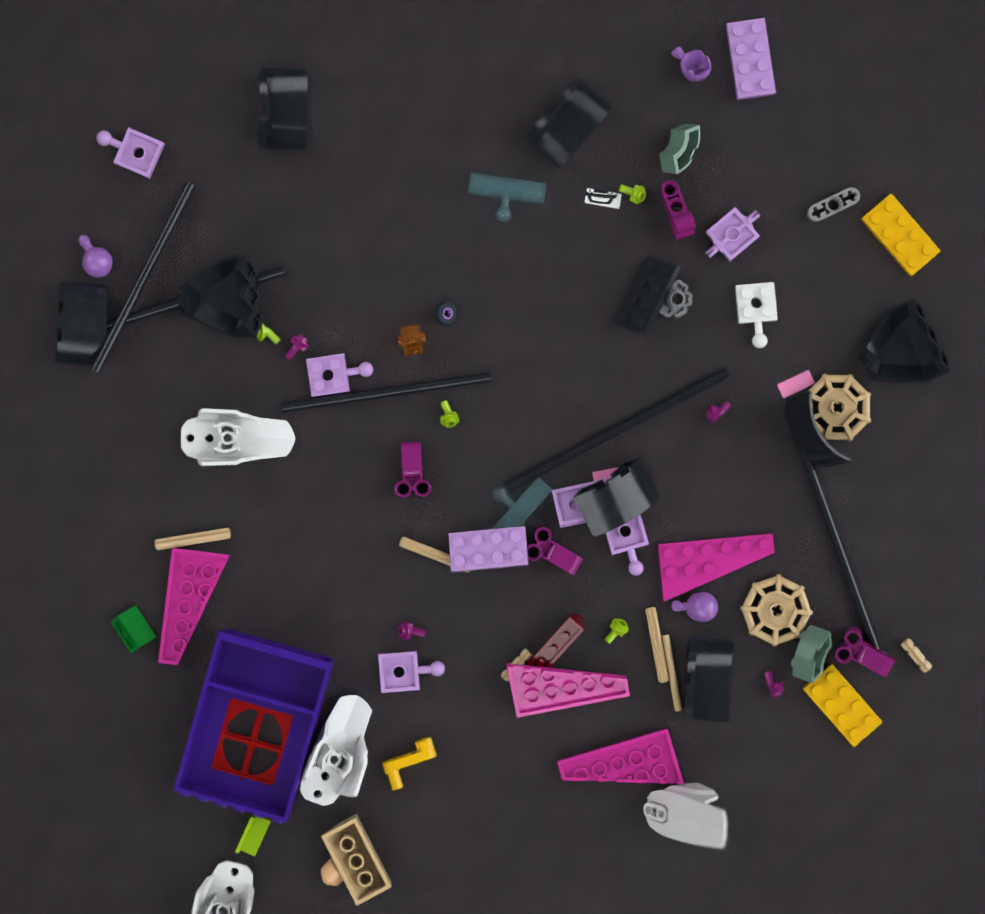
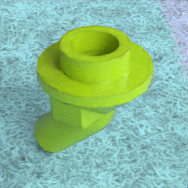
M621 184L618 190L630 195V201L635 204L641 203L646 197L645 187L642 185H635L634 188Z
M262 323L256 336L258 341H263L268 337L276 345L281 339Z
M444 400L440 404L445 415L440 416L441 425L451 428L459 422V417L455 411H451L448 401Z
M613 619L610 624L613 630L604 640L610 644L618 635L621 637L625 635L629 630L627 623L623 619Z

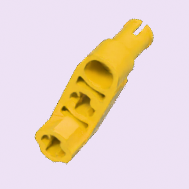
M431 737L416 741L417 751L382 762L392 790L404 787L398 770L437 756Z

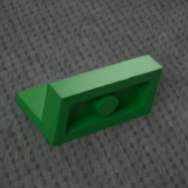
M136 605L110 621L130 653L135 652L156 638V635Z

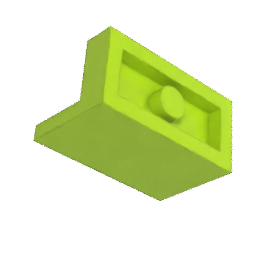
M252 814L235 853L239 854L240 851L256 856L271 823V819L267 817L258 818Z

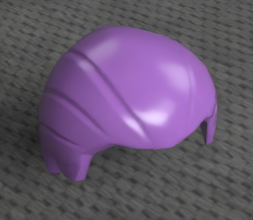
M677 47L671 52L673 57L681 61V71L689 81H701L710 74V59L701 50L684 53L681 47Z
M81 235L79 243L85 250L82 259L84 270L92 277L100 278L106 276L112 268V256L104 248L93 247L87 235Z
M707 592L692 594L687 602L673 601L672 610L686 611L692 620L707 622L716 616L718 603L713 595Z

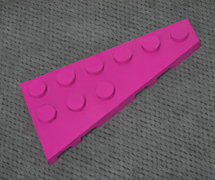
M773 534L658 544L663 602L775 553Z
M172 548L158 663L179 664L230 554Z
M506 663L517 718L630 696L628 681L625 675Z
M667 728L557 760L562 780L565 781L587 780L599 782L684 784Z

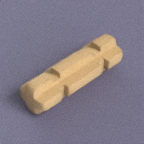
M911 639L904 640L901 644L902 648L908 651L907 654L916 665H920L919 668L922 672L926 673L932 667L930 662L925 660V656L916 646H913L914 643Z
M524 649L520 656H517L511 664L525 665V661H528L532 654L527 649ZM505 669L501 673V677L506 682L510 680L508 670Z

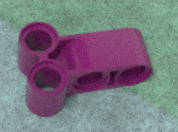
M671 180L664 182L661 187V199L671 222V231L675 240L693 235L694 228H696L695 220L692 213L688 212L679 186ZM671 189L674 193L669 195L665 193V190ZM674 206H678L681 208V210L679 212H675L671 208Z
M421 441L401 442L403 480L396 483L395 493L401 498H407L414 491L418 496L426 497L431 493L432 487L428 481L423 480ZM420 483L428 485V491L424 494L418 492L417 488ZM401 484L408 485L409 491L407 494L402 495L399 493L398 488Z
M537 528L534 533V538L537 542L536 544L531 543L527 545V552L529 548L537 547L539 553L536 557L528 555V559L537 561L542 557L568 573L575 575L583 558L552 541V533L548 528ZM541 530L548 532V538L545 541H541L537 537L538 532Z
M858 627L847 628L844 634L846 643L838 644L835 649L836 660L842 664L854 660L877 674L887 677L896 659L863 641L862 632ZM856 633L859 638L852 641L848 638V635ZM846 649L849 651V655L841 657L838 652Z

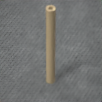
M669 634L662 635L674 710L682 711Z

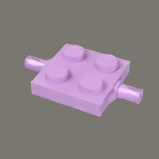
M736 207L733 208L705 232L713 243V246L705 252L706 255L711 258L719 251L730 262L760 237L752 225L760 217V214H757L755 210L746 217Z

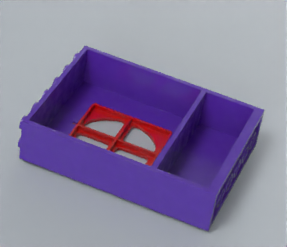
M224 628L220 630L174 791H178L179 795L185 797L195 796L197 800L202 802H208V800L216 802V805L220 807L231 806L237 812H252L258 818L266 816L272 818V821L282 824L287 822L292 815L301 783L300 778L308 759L336 659L232 629ZM249 709L257 711L251 736L247 737L228 731V724L237 714ZM264 714L272 715L278 722L282 732L281 745H275L258 739ZM224 739H231L247 745L241 770L234 769L228 763L223 750ZM256 747L278 754V759L268 770L256 775L249 773L248 769Z

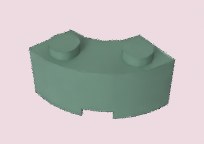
M683 124L671 129L669 144L664 151L659 153L662 172L678 174L689 166L695 149L699 147L700 125Z
M810 625L806 631L801 633L795 657L791 661L794 677L813 684L823 673L825 658L832 647L830 631Z

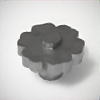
M681 280L674 282L659 312L665 317L673 316L679 318L687 313V307L692 305L693 295L691 292H688V285L686 283H683Z

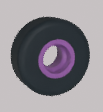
M440 302L435 307L434 317L440 324L449 325L455 321L457 309L451 302ZM445 310L448 311L447 316L444 315Z

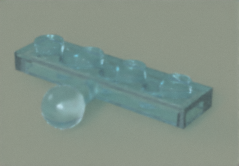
M471 173L468 194L502 198L501 207L497 210L496 216L499 221L506 222L511 218V210L509 209L510 199L544 204L547 183Z
M538 477L515 503L508 496V492L504 487H496L493 490V498L498 502L503 501L510 509L493 529L520 527L553 489Z

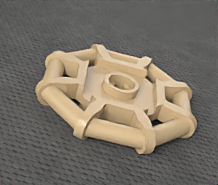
M825 373L808 390L812 392V410L813 401L818 402V413L813 414L814 419L820 417L827 424L824 430L816 422L825 440L852 441L853 437L872 420L870 419V396L872 395L850 373L848 375H827ZM832 383H844L843 388H833ZM824 385L826 386L827 391L821 397L815 395ZM850 386L859 394L858 397H855L848 390ZM862 400V414H859L857 405L858 401ZM834 403L842 404L840 407L842 409L841 412L833 410ZM855 418L859 419L860 421L850 429L848 424ZM833 427H843L844 432L831 431Z
M776 574L774 577L757 583L753 582L743 606L740 607L749 629L748 633L772 644V646L800 638L810 615H813L804 591L805 587L782 577L781 574ZM775 585L774 591L765 594L762 590L763 588ZM782 585L793 590L792 594L788 595L782 592ZM758 593L762 597L757 607L751 606ZM799 597L802 609H797L794 598ZM779 605V609L782 612L781 614L777 613L775 616L773 615L774 611L772 608ZM751 612H757L760 622L756 625ZM797 614H800L802 616L795 627L792 624ZM763 626L772 629V636L761 631L760 629ZM789 627L792 631L780 636L778 634V631L783 628Z

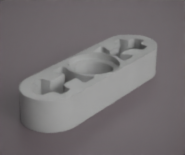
M850 187L812 205L807 210V218L814 223L824 220L855 205L860 199V193L856 188ZM848 192L855 195L853 202L851 199L843 202L842 199L848 196ZM830 200L838 202L837 210L829 208L828 203ZM821 204H824L825 211L818 215L819 218L812 216L814 208L818 211L823 208Z

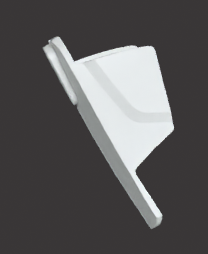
M200 409L198 417L187 420L181 428V448L187 456L197 459V463L203 466L237 465L251 460L285 457L292 450L296 439L288 421L259 418L241 413L238 410ZM189 435L194 436V440L192 442L188 441ZM208 435L213 436L214 439L212 442H208L206 440V437Z
M345 695L339 697L328 716L300 778V792L306 800L325 806L332 804L339 795L347 797L357 796L368 763V750L364 734L372 713L370 706L360 696ZM327 772V777L322 779V773ZM316 790H320L318 796H314Z
M687 783L669 786L664 790L652 791L647 797L648 802L645 803L643 811L649 826L665 837L681 842L712 848H724L727 818L724 810L708 804L718 799V795L713 789L700 783Z
M230 860L219 863L212 875L206 877L197 890L192 914H250L255 890L253 888V872L248 865ZM232 868H237L239 872L233 875ZM231 886L234 891H228L227 887Z

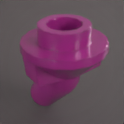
M300 334L298 336L293 335L290 343L293 345L285 354L286 358L292 359L298 350L303 352L308 348V340Z
M725 401L720 408L709 405V409H706L707 420L715 423L731 407L730 403Z
M402 621L398 626V635L402 640L410 639L411 634L425 637L426 630L413 627L411 622Z
M771 671L764 672L771 697L773 699L776 696L779 698L785 690L782 687L784 683H774Z

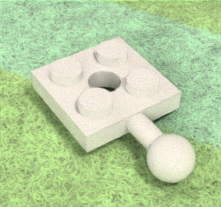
M774 282L736 285L738 324L754 323L755 335L752 338V343L756 348H764L768 340L763 334L762 322L778 320ZM754 298L759 299L761 307L754 308L751 305V300Z

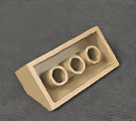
M357 814L343 820L321 835L356 905L391 888L392 882Z

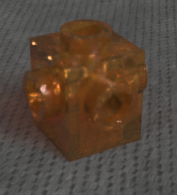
M420 324L401 327V335H398L399 347L403 346L404 356L424 354L423 343H426L425 332H421Z

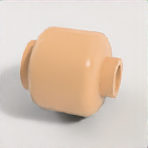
M330 858L321 868L322 880L327 885L338 886L344 880L333 859Z

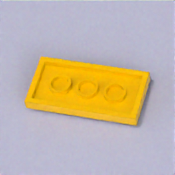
M892 193L861 218L863 223L910 277L941 252Z
M831 663L823 669V673L813 684L809 682L802 688L853 747L883 723Z

